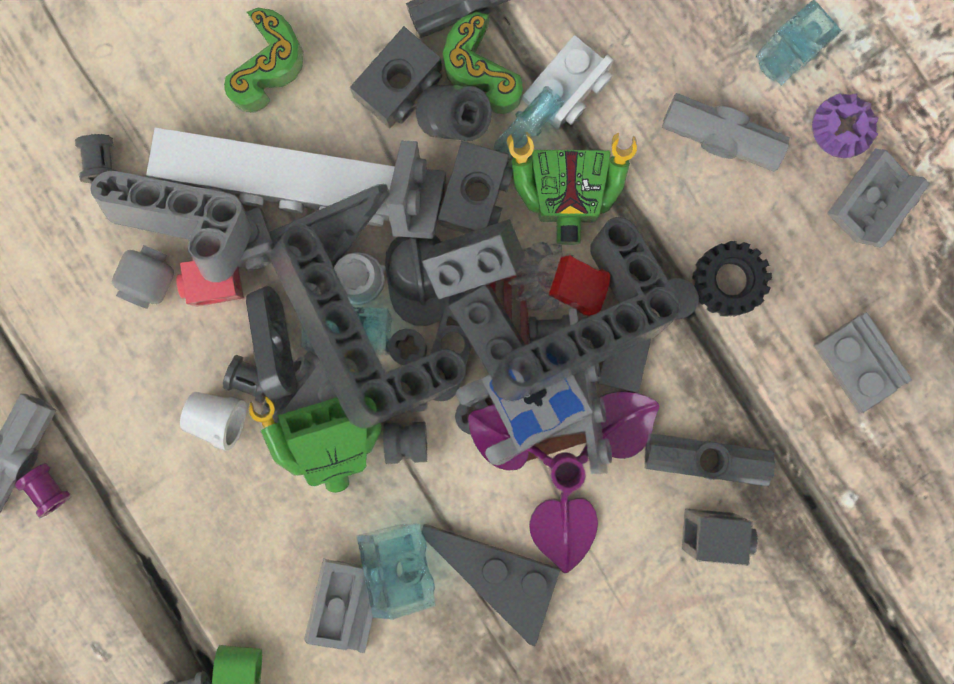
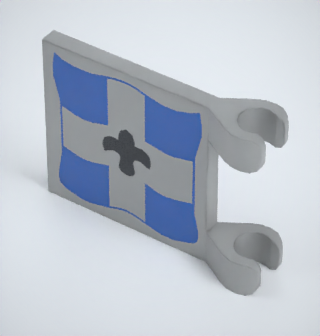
M545 353L551 363L559 365L555 356ZM511 369L508 370L514 380L524 382L519 372ZM490 375L469 383L456 391L459 402L467 407L478 404L490 395L511 437L486 449L485 453L489 462L495 465H502L521 452L594 413L574 375L517 401H507L499 397L493 389Z

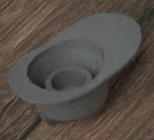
M436 235L433 238L398 236L391 242L386 252V275L390 300L394 311L402 320L416 326H428L439 322L448 298L438 299L422 263L432 247L442 242Z

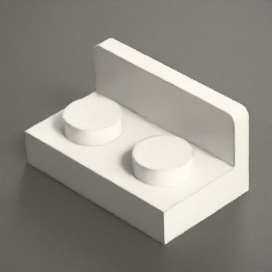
M574 35L522 95V100L557 130L566 121L572 125L587 107L583 103L585 98L591 91L598 95L613 77L608 71L614 60L609 55H606L603 59Z

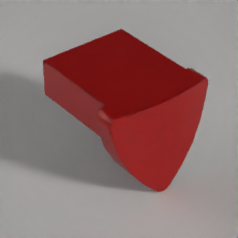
M570 255L561 257L549 296L573 308H577L579 313L590 317L601 311L610 283V273L603 269L597 270Z

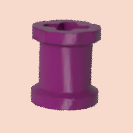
M47 463L32 469L15 483L18 491L24 490L37 507L36 514L39 518L52 513L71 497L68 491L60 489L48 473L50 467Z

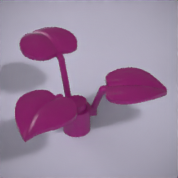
M620 391L600 396L604 401L606 410V422H601L603 439L607 438L609 440L612 457L626 459L635 456L647 445L649 433H652L654 421L659 410L658 402L635 392ZM494 404L474 410L469 414V430L473 442L481 455L489 462L485 453L486 449L511 437ZM587 444L579 456L563 452L551 458L538 447L532 446L502 465L492 464L503 470H518L525 465L528 453L531 452L543 461L546 466H549V475L553 484L562 491L561 501L548 499L536 507L530 518V534L538 549L563 573L571 571L588 553L595 539L598 527L596 511L588 500L574 498L568 501V496L571 495V492L578 490L585 481L586 472L583 464L588 461Z

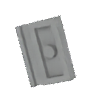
M867 312L859 314L855 319L844 324L813 345L859 413H864L896 392L899 387L912 381Z
M323 559L304 638L306 644L342 650H358V652L365 653L384 572L378 568L373 569L363 567L362 565Z

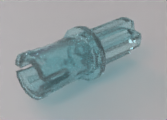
M545 86L542 92L523 112L518 111L515 114L517 119L494 143L496 151L508 154L509 160H511L513 156L507 145L508 136L512 135L515 148L524 147L527 143L526 132L530 134L531 138L534 135L539 136L542 133L540 128L565 104L562 98L557 93L553 95V90Z

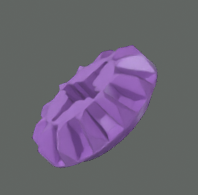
M839 93L825 100L816 110L812 122L813 135L818 145L826 153L838 158L855 157L869 149L873 140L878 135L876 129L879 117L874 115L871 103L864 102L858 98L857 94L847 95ZM839 115L843 119L854 115L857 117L854 120L855 123L851 126L854 134L849 130L844 133L841 132L837 136L834 134L841 125V120L838 118Z

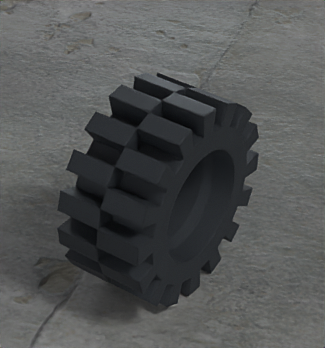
M729 241L725 244L721 243L704 253V256L696 263L695 266L697 268L692 274V279H695L694 286L700 297L699 303L701 305L705 304L709 312H716L720 314L719 316L724 317L742 315L761 305L764 301V295L769 294L771 287L767 286L768 281L772 280V272L767 273L766 267L770 265L767 259L762 261L759 257L762 254L757 248L754 250L750 249L751 244L745 242L737 244V241ZM725 264L739 266L746 275V285L737 295L726 294L717 285V273Z

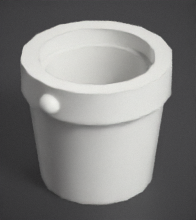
M361 252L347 254L336 263L334 269L351 304H367L379 296L385 282V265H380L375 258Z
M193 392L183 407L180 428L186 433L213 444L215 448L229 451L237 442L243 429L246 417V403L244 400L235 397L226 398Z

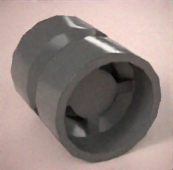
M433 85L420 95L416 104L418 125L424 133L431 137L474 141L487 131L491 122L492 109L490 100L477 87Z

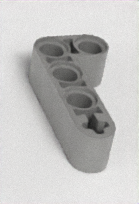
M120 171L101 173L93 180L90 187L92 196L110 222L189 239V253L201 275L210 282H222L234 274L251 237L252 228L240 200L229 193Z

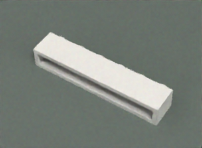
M154 128L146 176L238 196L242 204L263 207V202L268 201L279 203L278 209L303 213L304 207L321 210L375 185L387 184L388 190H390L395 166ZM387 198L367 225L383 226L384 220L390 221L386 205Z

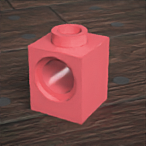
M194 261L180 263L181 274L177 275L176 282L179 295L182 299H186V304L198 307L244 299L238 266L234 274L227 280L210 282L201 275Z

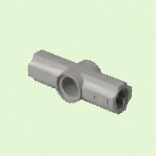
M678 93L674 95L661 127L701 143V147L713 155L727 159L737 157L773 172L778 170L784 159L790 137L749 122L750 118L748 115L737 109L726 106L714 108Z
M20 394L0 430V513L8 501L15 483L30 472L38 457L36 447L56 412V409L51 404L28 394Z

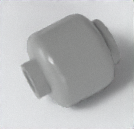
M143 245L141 252L135 250L125 251L112 278L113 286L119 290L116 296L148 309L149 304L161 303L174 276L173 268L164 263L167 255Z

